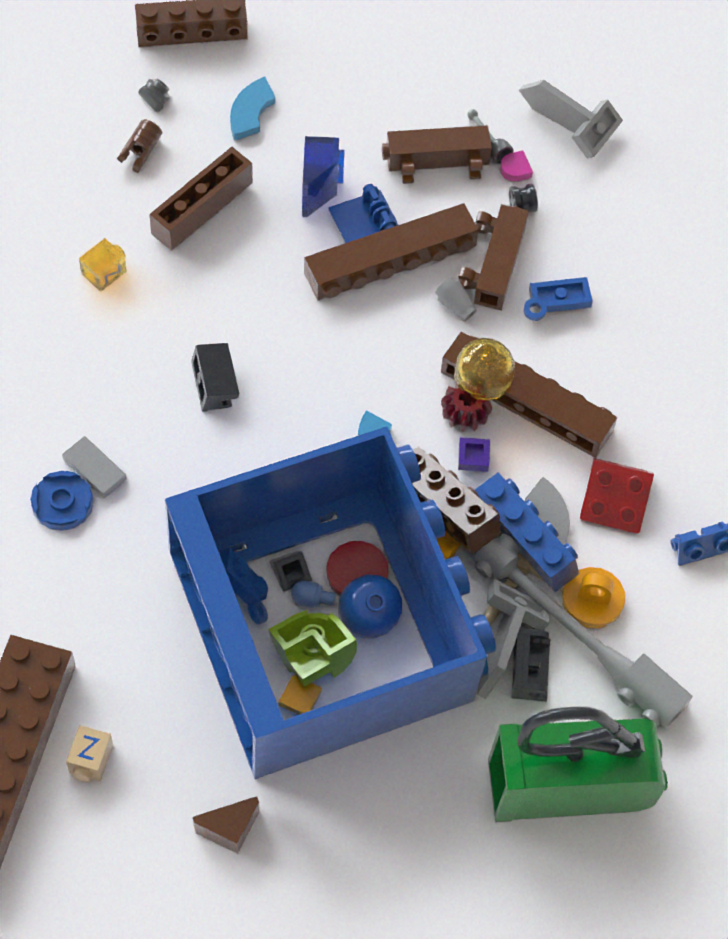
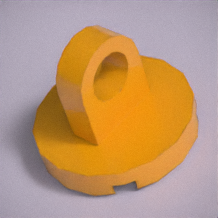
M587 567L580 569L579 575L564 586L562 605L564 610L566 609L582 626L600 629L619 618L625 605V591L621 581L611 572L602 568Z

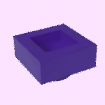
M460 437L458 470L488 472L490 439Z

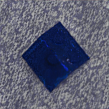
M305 136L302 217L310 216L337 195V185L343 184L345 149H339L340 137Z

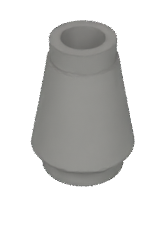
M451 277L436 289L437 300L463 321H467L476 313L477 309L474 307L460 281H455Z

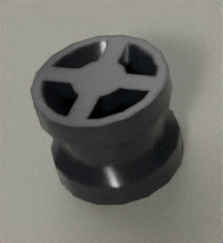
M527 184L524 188L511 186L509 188L510 206H517L528 210L530 213L537 212L538 198L534 184Z

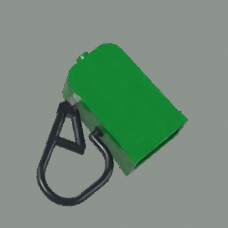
M563 707L535 714L528 718L523 725L500 724L488 757L495 822L627 813L653 807L658 802L662 793L667 790L668 785L667 774L662 767V743L658 739L656 723L649 719L614 720L604 711L591 707ZM573 719L592 720V721H583V722L551 723V722H555V721L573 720Z

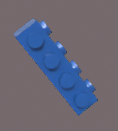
M497 472L475 489L482 501L487 505L492 504L500 514L499 524L501 532L510 536L518 544L522 556L554 593L579 575L576 562L578 555L570 544L566 543L563 545L557 538L559 534L549 521L542 522L538 517V509L529 499L524 501L518 495L520 490L512 479L508 478L505 480Z

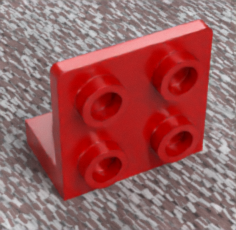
M593 458L580 519L628 532L640 533L654 473Z

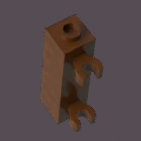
M488 125L387 131L386 143L381 145L382 160L388 161L389 171H401L403 184L414 183L413 174H415V170L468 166L469 178L481 179V170H483V165H489L492 150Z
M501 204L497 218L487 212L478 211L475 220L479 229L478 233H492L481 273H477L468 267H461L458 281L461 282L464 289H476L473 304L502 311L525 233L529 214L528 210L517 206Z

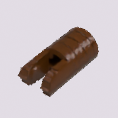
M141 120L116 159L122 163L127 159L130 151L140 156L132 165V170L138 173L163 133L161 128L151 120Z

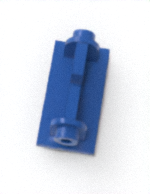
M721 521L718 524L701 528L702 535H698L695 530L676 534L675 538L670 540L674 551L678 550V565L681 566L727 553L728 523L725 524Z

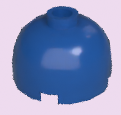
M365 574L354 578L344 588L339 598L338 613L342 623L351 632L361 638L375 639L386 635L397 625L402 614V597L399 589L391 580L381 575Z

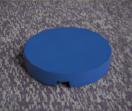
M62 470L44 476L43 480L38 485L36 483L33 487L30 498L33 514L40 524L49 529L61 531L76 528L85 522L92 512L94 502L91 487L87 481L85 482L84 479L80 478V475L74 472Z

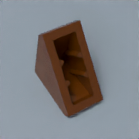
M258 797L249 798L193 816L195 833L238 854L259 815Z

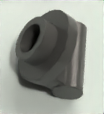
M149 79L146 85L142 86L138 91L139 95L155 112L161 111L164 103L171 98L168 93L169 87L160 79L155 81Z

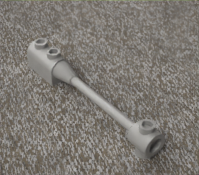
M502 534L499 538L496 537L478 550L474 557L478 562L475 565L478 574L486 580L492 575L497 580L507 577L513 580L598 656L599 661L615 680L616 686L620 688L617 692L618 698L629 707L637 703L644 710L641 714L642 719L652 720L656 723V727L660 724L666 729L688 707L693 696L645 653L633 662L613 648L606 647L517 568L518 554L521 550L510 536Z

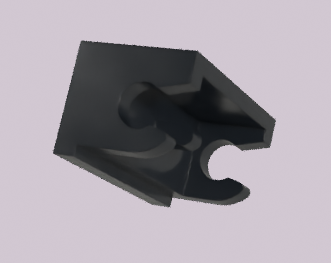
M228 343L196 345L191 364L202 412L232 407L231 400L237 399L240 393Z
M520 627L514 644L511 698L547 702L551 642L549 632Z

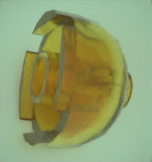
M480 338L469 342L462 347L455 361L454 378L458 387L462 391L464 388L475 399L491 400L499 398L505 394V390L511 387L514 381L515 360L512 353L502 342L493 338Z

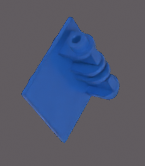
M367 184L363 187L364 192L362 196L328 207L345 243L399 225L381 190L373 186V184Z

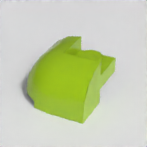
M304 610L268 629L272 643L289 673L293 672L304 687L328 673L333 678L337 677L351 664L357 652V640L333 613L326 615L323 613H308V610Z

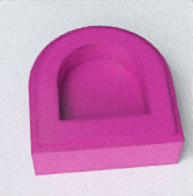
M523 150L507 154L503 157L500 172L506 180L518 182L532 178L533 170Z

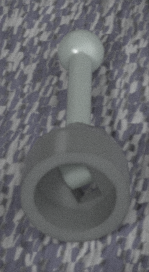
M470 109L467 112V117L470 120H474L478 126L484 125L478 117L477 110ZM489 132L492 146L491 157L496 163L500 164L503 157L513 153L514 149L508 141L502 138L495 139Z

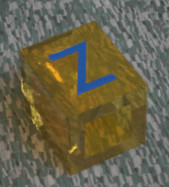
M104 238L79 257L81 275L102 292L127 272L126 254L119 245H113Z

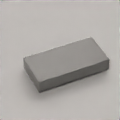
M83 436L62 453L63 460L103 498L127 480L126 474L86 436Z

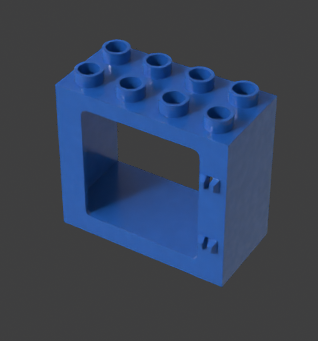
M387 426L164 498L169 553L254 779L474 701L481 677L489 673L487 654L496 651V643L490 624L483 614L470 618L461 597L470 593V583L465 567L458 556L448 559L444 558L436 540L445 536V526L440 510L433 499L420 503L412 484L421 479L416 455L409 444L396 447ZM336 514L337 519H334V520H331V521H328V522H325V523H322V524H321V522H324V521H327V520L332 519L333 516ZM360 524H370L377 532L433 668L283 720L220 557V552L227 548L237 551L245 545L247 549L235 553L239 557L244 558L246 562H250Z

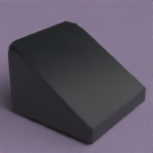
M295 550L269 561L283 592L292 589L299 581H313L303 552L300 550Z

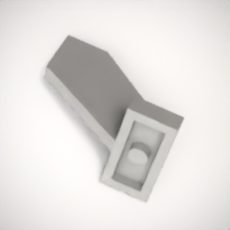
M544 79L522 85L518 90L532 110L573 132L574 134L571 138L587 159L596 156L623 122V119L608 99L600 101L591 112Z
M496 579L488 587L487 604L504 612V615L494 638L496 651L487 655L489 673L481 677L477 689V695L484 699L487 698L506 670L521 623L523 622L537 630H545L549 624V612L540 604Z

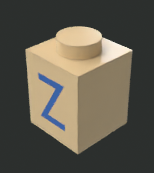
M79 725L66 760L68 771L72 773L74 778L84 782H90L91 779L101 782L113 748L111 734Z

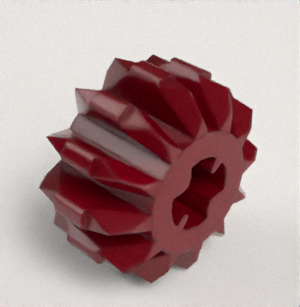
M458 380L455 388L448 386L445 396L441 400L443 419H450V427L457 424L460 425L462 432L466 429V426H469L475 432L478 424L485 426L488 416L492 413L493 406L490 403V393H483V384L474 387L472 380L467 385H463Z

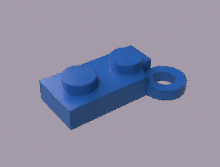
M587 277L530 283L529 294L531 299L525 302L523 313L528 319L539 321L548 312L591 308L593 299ZM537 306L541 311L534 313L530 308Z
M231 548L221 551L220 557L234 593L248 605V612L254 623L258 625L265 623L268 619V613L262 601L267 599L268 585L263 577L258 576L248 566L245 559L239 557Z

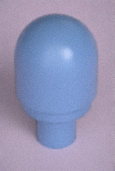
M299 581L291 590L293 601L301 606L314 608L319 607L320 603L334 605L336 593L323 591V585L315 582Z

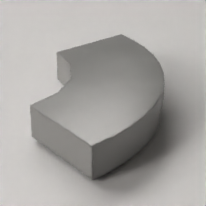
M542 477L527 495L525 501L529 499L539 511L538 517L543 523L549 521L559 534L557 538L564 545L566 544L570 528L568 509L560 492L552 483Z

